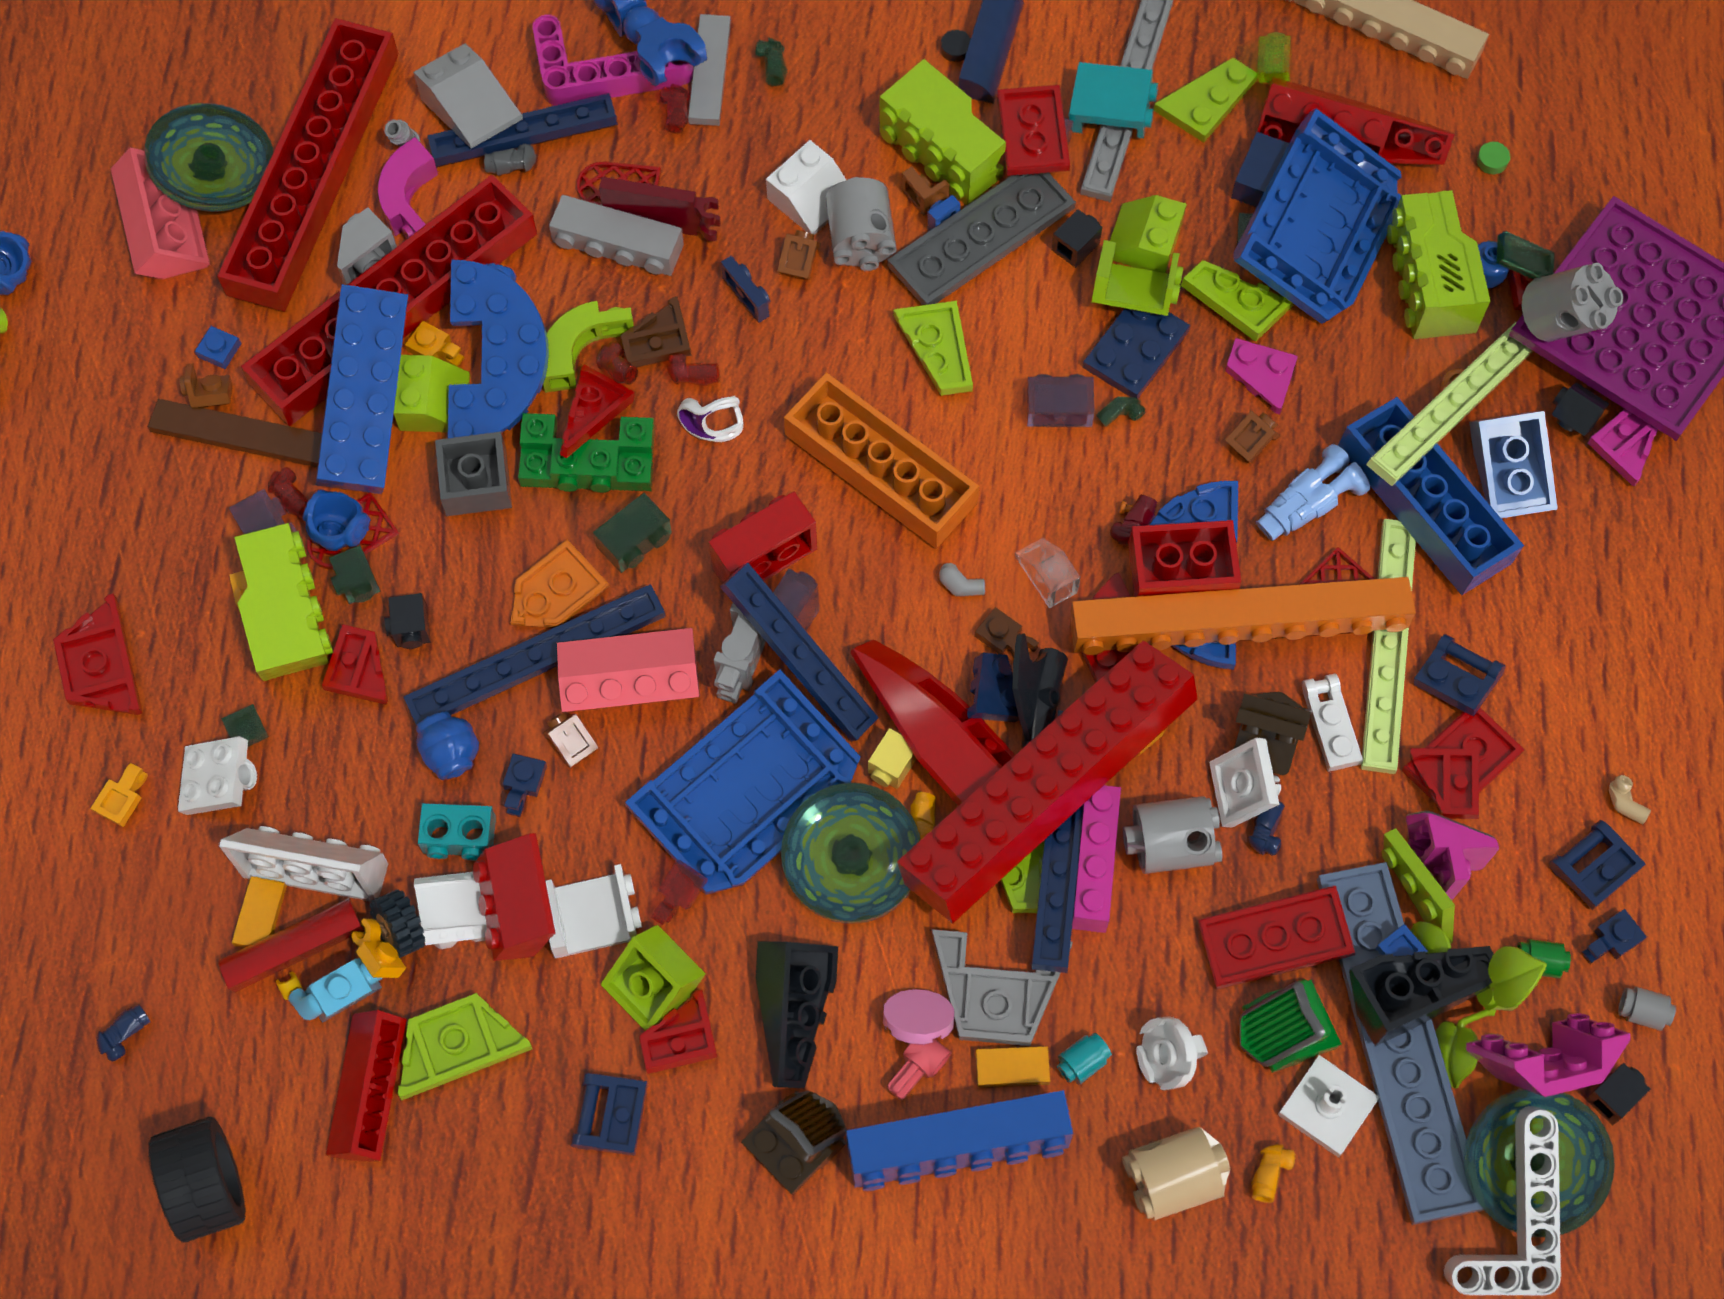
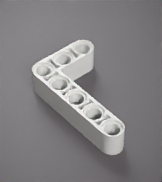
M1535 1106L1525 1107L1519 1111L1515 1121L1517 1255H1456L1450 1258L1444 1267L1445 1279L1462 1294L1548 1295L1556 1291L1560 1285L1558 1124L1555 1117L1544 1109ZM1541 1115L1544 1121L1543 1128L1540 1132L1532 1134L1529 1128L1530 1121L1535 1116ZM1537 1153H1542L1544 1165L1538 1171H1532L1530 1168L1531 1158ZM1542 1190L1545 1195V1201L1542 1206L1533 1209L1530 1202L1531 1197L1535 1192ZM1543 1228L1546 1234L1545 1240L1542 1244L1533 1246L1531 1242L1532 1234L1537 1229ZM1465 1266H1470L1472 1268L1470 1280L1466 1283H1458V1271ZM1507 1266L1509 1268V1277L1503 1283H1496L1494 1279L1495 1272L1500 1267ZM1544 1266L1546 1268V1277L1540 1283H1533V1271L1538 1267Z

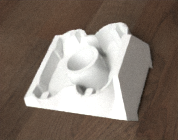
M473 872L414 879L421 926L424 929L425 945L434 944L439 949H447L453 947L457 941L473 940L479 942L485 940L486 918L480 913L479 883L475 882Z

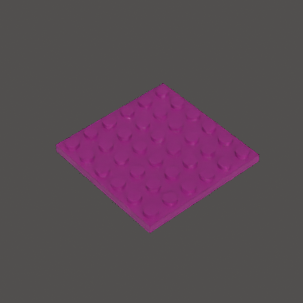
M1613 196L1555 273L1593 263H1600L1612 278L1615 286L1623 293V303L1621 306H1618L1614 321L1604 329L1546 342L1538 339L1530 332L1522 315L1511 329L1509 336L1677 441L1724 376V262Z

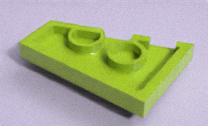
M1231 58L1156 102L1153 111L1204 143L1257 81L1258 73L1235 58Z
M1204 260L1183 278L1181 284L1183 288L1255 342L1294 306L1285 297L1268 291L1269 286L1261 283L1255 286L1240 280L1239 274Z
M957 301L893 309L895 320L939 394L942 396L973 391V382Z
M1395 828L1385 833L1384 849L1382 850L1384 861L1396 873L1424 922L1440 927L1447 935L1450 944L1453 943L1455 904L1399 831Z
M1045 840L1000 880L1012 913L1038 912Z

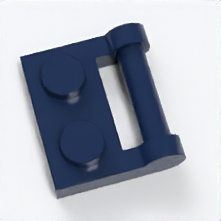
M1444 634L1440 638L1435 650L1415 676L1414 685L1474 717L1502 677L1506 665L1497 660L1491 662L1455 643V638ZM1449 654L1487 675L1482 680L1444 659Z
M1603 820L1597 821L1591 827V832L1564 855H1557L1549 862L1552 872L1559 878H1562L1592 910L1646 865ZM1600 842L1605 843L1609 847L1580 873L1572 867Z
M584 1074L582 1086L585 1087L579 1123L577 1133L572 1135L570 1146L584 1150L592 1149L635 1156L648 1083L646 1081L599 1074ZM599 1089H607L609 1091L600 1137L591 1136Z

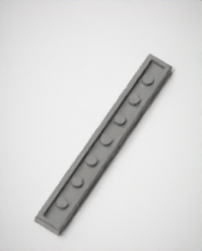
M1141 0L1120 65L1121 67L1153 69L1174 0ZM1101 125L1081 187V195L1111 202L1134 128Z

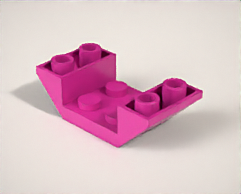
M1574 1013L1569 1014L1565 1020L1552 1022L1553 1048H1543L1536 1052L1528 1049L1526 1044L1512 1043L1504 1040L1502 1035L1485 1034L1481 1036V1040L1466 1043V1050L1496 1078L1540 1096L1548 1097L1603 1083L1629 1043L1630 1033L1616 1029L1612 1023L1591 1020L1587 1014Z

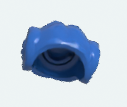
M0 231L1 295L11 294L17 285L26 281L27 271L32 262L28 253L29 242L27 239L19 234Z
M322 489L317 490L307 502V507L304 508L302 516L306 522L305 529L310 539L329 551H338L345 546L355 547L360 544V541L369 530L371 521L368 514L363 512L362 506L355 499L341 492H328Z
M442 711L427 716L417 724L416 731L418 734L416 742L418 751L425 765L436 773L440 780L444 781L459 777L473 767V759L476 758L479 750V741L468 721L452 717L449 712Z

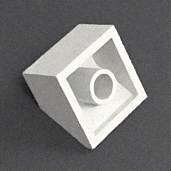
M809 140L766 178L767 199L803 230L815 235L829 222L826 206L827 192L836 184L845 181L846 178L833 158Z

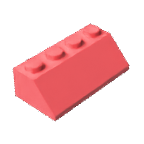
M130 147L113 165L111 173L134 273L165 279L207 268L210 262L196 207L187 205L165 193L153 177L154 172L149 164V152Z
M693 628L557 643L558 681L562 712L700 696Z

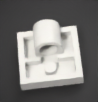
M238 736L185 746L178 812L192 815L242 806L243 791L252 789L257 781L256 768L247 759L248 740Z

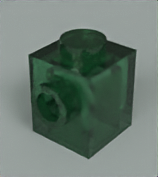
M361 545L329 558L336 573L335 576L330 577L338 596L345 594L349 604L368 601L374 594L381 592Z

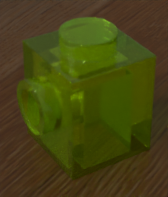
M1278 32L1269 33L1267 36H1259L1257 66L1259 83H1271L1272 77L1290 81L1292 60L1291 36H1285L1283 33Z

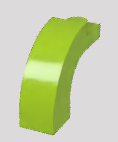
M593 301L577 306L562 315L547 332L549 358L547 373L543 383L545 393L575 389L577 385L575 363L579 353L584 347L596 340L620 337L624 332L633 327L631 308L614 307L607 311L599 312L598 302Z

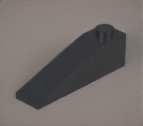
M758 941L756 983L773 1087L805 1088L817 1049L814 1042L819 1024L824 1025L827 1015L823 1011L828 993L834 992L837 982L838 946Z
M1490 946L1449 949L1447 952L1428 954L1422 951L1403 956L1386 954L1351 968L1349 975L1356 1013L1373 1044L1377 1046L1404 1034L1489 989L1492 980L1489 977L1488 968L1494 955Z

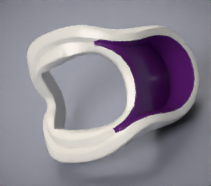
M736 396L718 399L704 407H701L697 400L686 398L677 410V416L682 426L691 435L700 439L725 442L739 436L743 430V417L739 407L740 401ZM733 407L737 424L719 431L708 428L706 417L710 413Z

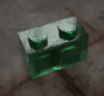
M645 493L641 494L593 532L596 547L620 573L624 572L627 568L636 567L644 559L646 553L654 547L659 548L663 546L672 534L670 519Z

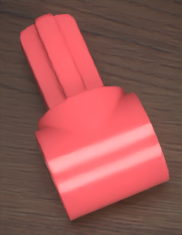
M933 1038V1043L909 1044L903 1054L906 1063L889 1082L888 1090L895 1097L901 1100L904 1099L922 1076L926 1078L934 1077L949 1059L952 1052L935 1038Z

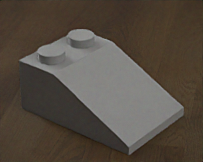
M466 43L413 72L421 100L470 148L477 146L523 119L522 114L483 59Z

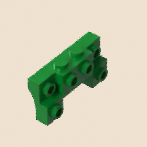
M522 414L520 434L521 457L518 477L521 487L559 488L567 492L577 489H591L599 493L609 492L610 490L652 491L654 418L621 417L619 440L589 439L568 458L560 455L563 438H556L558 424L556 415Z

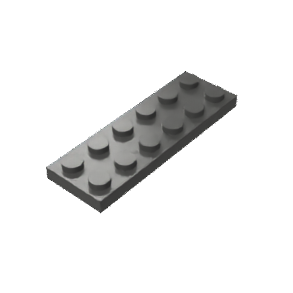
M1050 173L1012 175L889 258L888 267L922 305L936 304L1074 210L1076 201Z

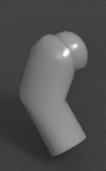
M945 563L940 568V581L954 596L985 595L984 578L966 579L953 563Z

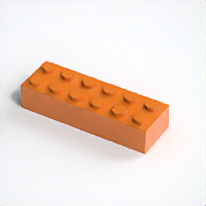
M827 372L784 416L785 435L935 549L942 544L978 504L980 487L978 484Z

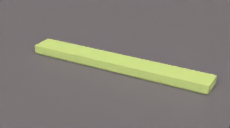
M1516 322L1369 460L1367 466L1389 485L1393 486L1519 366L1533 350L1509 336Z
M1384 518L1382 522L1377 579L1409 577L1412 591L1416 540L1399 520ZM1409 628L1400 632L1374 630L1372 634L1362 749V770L1390 774L1397 772Z

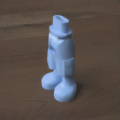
M1335 444L1326 447L1322 452L1323 461L1315 470L1313 468H1306L1291 481L1284 492L1279 494L1271 506L1265 508V515L1256 521V525L1269 540L1274 541L1280 535L1287 536L1290 534V531H1295L1314 518L1325 515V513L1338 505L1337 496L1347 490L1357 496H1362L1370 490L1369 481L1363 470L1356 462L1349 465V456L1341 447ZM1342 471L1331 483H1322L1333 473H1340Z

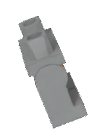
M732 603L730 614L733 630L722 643V653L717 651L715 655L716 679L714 684L718 688L717 698L737 703L741 690L750 691L753 683L752 675L755 672L766 641L736 605Z

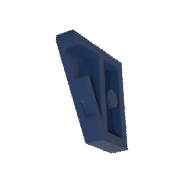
M983 652L974 658V679L971 681L970 692L975 696L974 704L967 710L968 718L1017 722L1019 717L1012 689L1013 674L1008 655Z

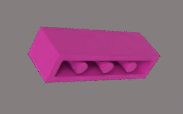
M1104 785L1084 803L1072 929L1106 933L1110 918L1121 787Z

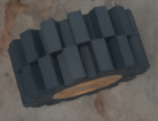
M396 889L371 901L369 904L371 909L370 916L380 925L382 942H389L397 950L399 958L425 946L424 929L420 926V917L416 916L414 905H410V899L408 896L405 897L402 890Z

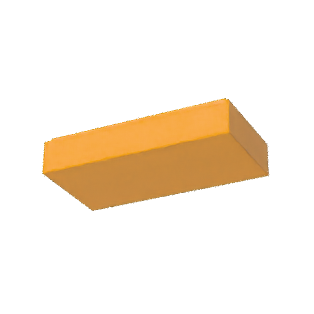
M251 876L232 939L234 946L245 948L274 934L287 888L284 882Z
M1048 1046L976 1049L978 1088L1050 1084Z

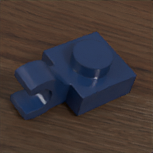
M512 754L503 782L504 790L510 791L505 801V808H508L507 814L520 817L527 795L538 796L547 768L546 761Z
M1623 909L1594 930L1599 939L1587 946V949L1581 953L1590 964L1609 951L1615 959H1618L1643 942L1647 936L1629 913Z

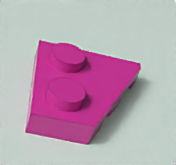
M1235 338L1225 371L1236 381L1242 382L1246 389L1255 397L1260 395L1271 405V410L1280 415L1298 356Z
M1625 409L1594 434L1588 444L1634 487L1641 478L1645 461L1649 456L1652 441L1658 429Z

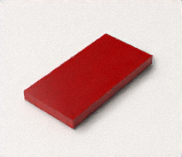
M1336 885L1198 920L1216 989L1355 955Z

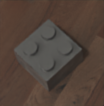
M501 432L435 440L440 500L446 516L512 508L507 451Z

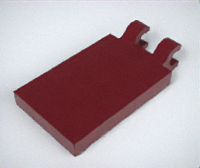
M607 177L601 178L599 191L602 206L682 228V234L697 236L698 232H700L704 239L717 241V231L710 230L708 227L712 225L720 226V216L706 212L708 209H719V200L717 198L696 197L695 191Z

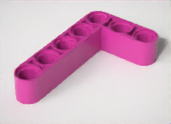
M542 15L533 23V33L545 95L551 105L556 106L607 93L613 98L688 84L693 79L694 66L683 60H674L665 65L667 81L654 86L641 74V59L638 57L637 51L568 63L559 20L552 15Z

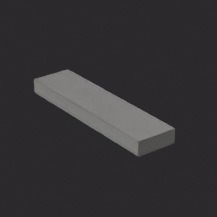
M700 14L698 34L705 43L707 61L694 66L688 116L689 124L720 126L731 16Z

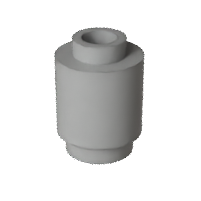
M1626 987L1621 995L1618 1007V1015L1626 1017V1021L1662 1031L1665 1025L1670 1026L1676 1012V1006L1671 1004L1670 996L1640 987H1635L1634 989Z

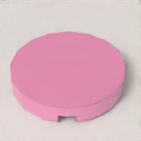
M917 989L902 991L891 996L884 1004L883 1024L885 1028L888 1027L891 1030V1035L898 1040L910 1044L933 1043V1038L941 1036V1039H943L952 1031L954 1026V1008L949 1000L938 993Z

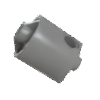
M854 177L842 181L829 189L826 194V206L834 262L838 265L860 266L864 271L877 269L879 262L887 259L897 251L888 188L883 182L876 179Z
M1593 263L1540 277L1530 282L1522 297L1524 321L1531 333L1538 339L1546 342L1604 329L1614 321L1618 306H1621L1623 303V293L1615 286L1612 278L1600 263Z
M1205 796L1134 804L1133 826L1123 827V841L1126 854H1137L1141 871L1144 874L1211 866L1215 862H1222L1220 841H1215L1214 828H1219L1220 826L1217 807H1212L1210 798Z

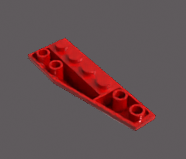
M1272 77L1256 131L1290 143L1301 122L1309 112L1317 108L1389 163L1445 165L1455 133L1388 110Z
M874 639L851 650L850 654L916 759L958 806L1015 756L982 718H968L967 710L970 707L968 704L916 663Z

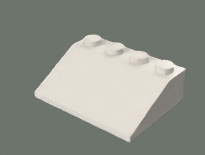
M260 826L259 830L246 828L220 841L219 847L243 878L250 879L253 876L284 882L290 887L372 901L380 897L389 864L381 850L370 845H360V848L348 847L345 842L337 839H327L326 842L315 841L313 837L304 833L294 832L292 836L279 834L278 830L266 826Z

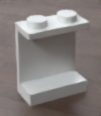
M621 864L614 865L616 874L556 888L552 880L546 881L556 932L549 940L555 959L630 942L637 935L636 928H641L642 924L638 907L631 908L629 895L635 894L631 874L624 875Z

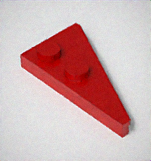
M584 364L581 367L580 378L576 385L567 427L562 439L560 455L568 458L632 404L635 392Z

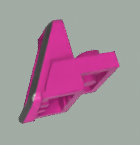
M1421 811L1407 814L1406 816L1410 839L1408 841L1409 846L1451 900L1455 898L1469 881L1471 871L1483 869L1499 850L1498 841L1492 835L1437 813Z

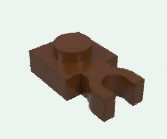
M995 607L975 631V637L998 654L1003 655L1006 650L1010 651L1014 658L1016 636L1021 633L1022 626ZM1026 636L1028 648L1035 652L1039 642Z

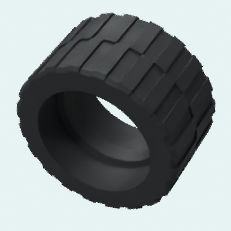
M209 1116L153 1135L150 1138L148 1153L157 1196L168 1225L179 1241L186 1243L244 1222L246 1207L241 1180L227 1138L216 1119Z

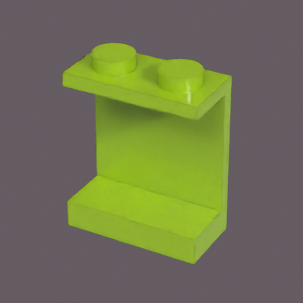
M1104 240L1092 302L1168 316L1170 303L1177 304L1184 268L1177 266L1179 253L1173 252L1170 272L1163 273L1113 264L1116 242Z

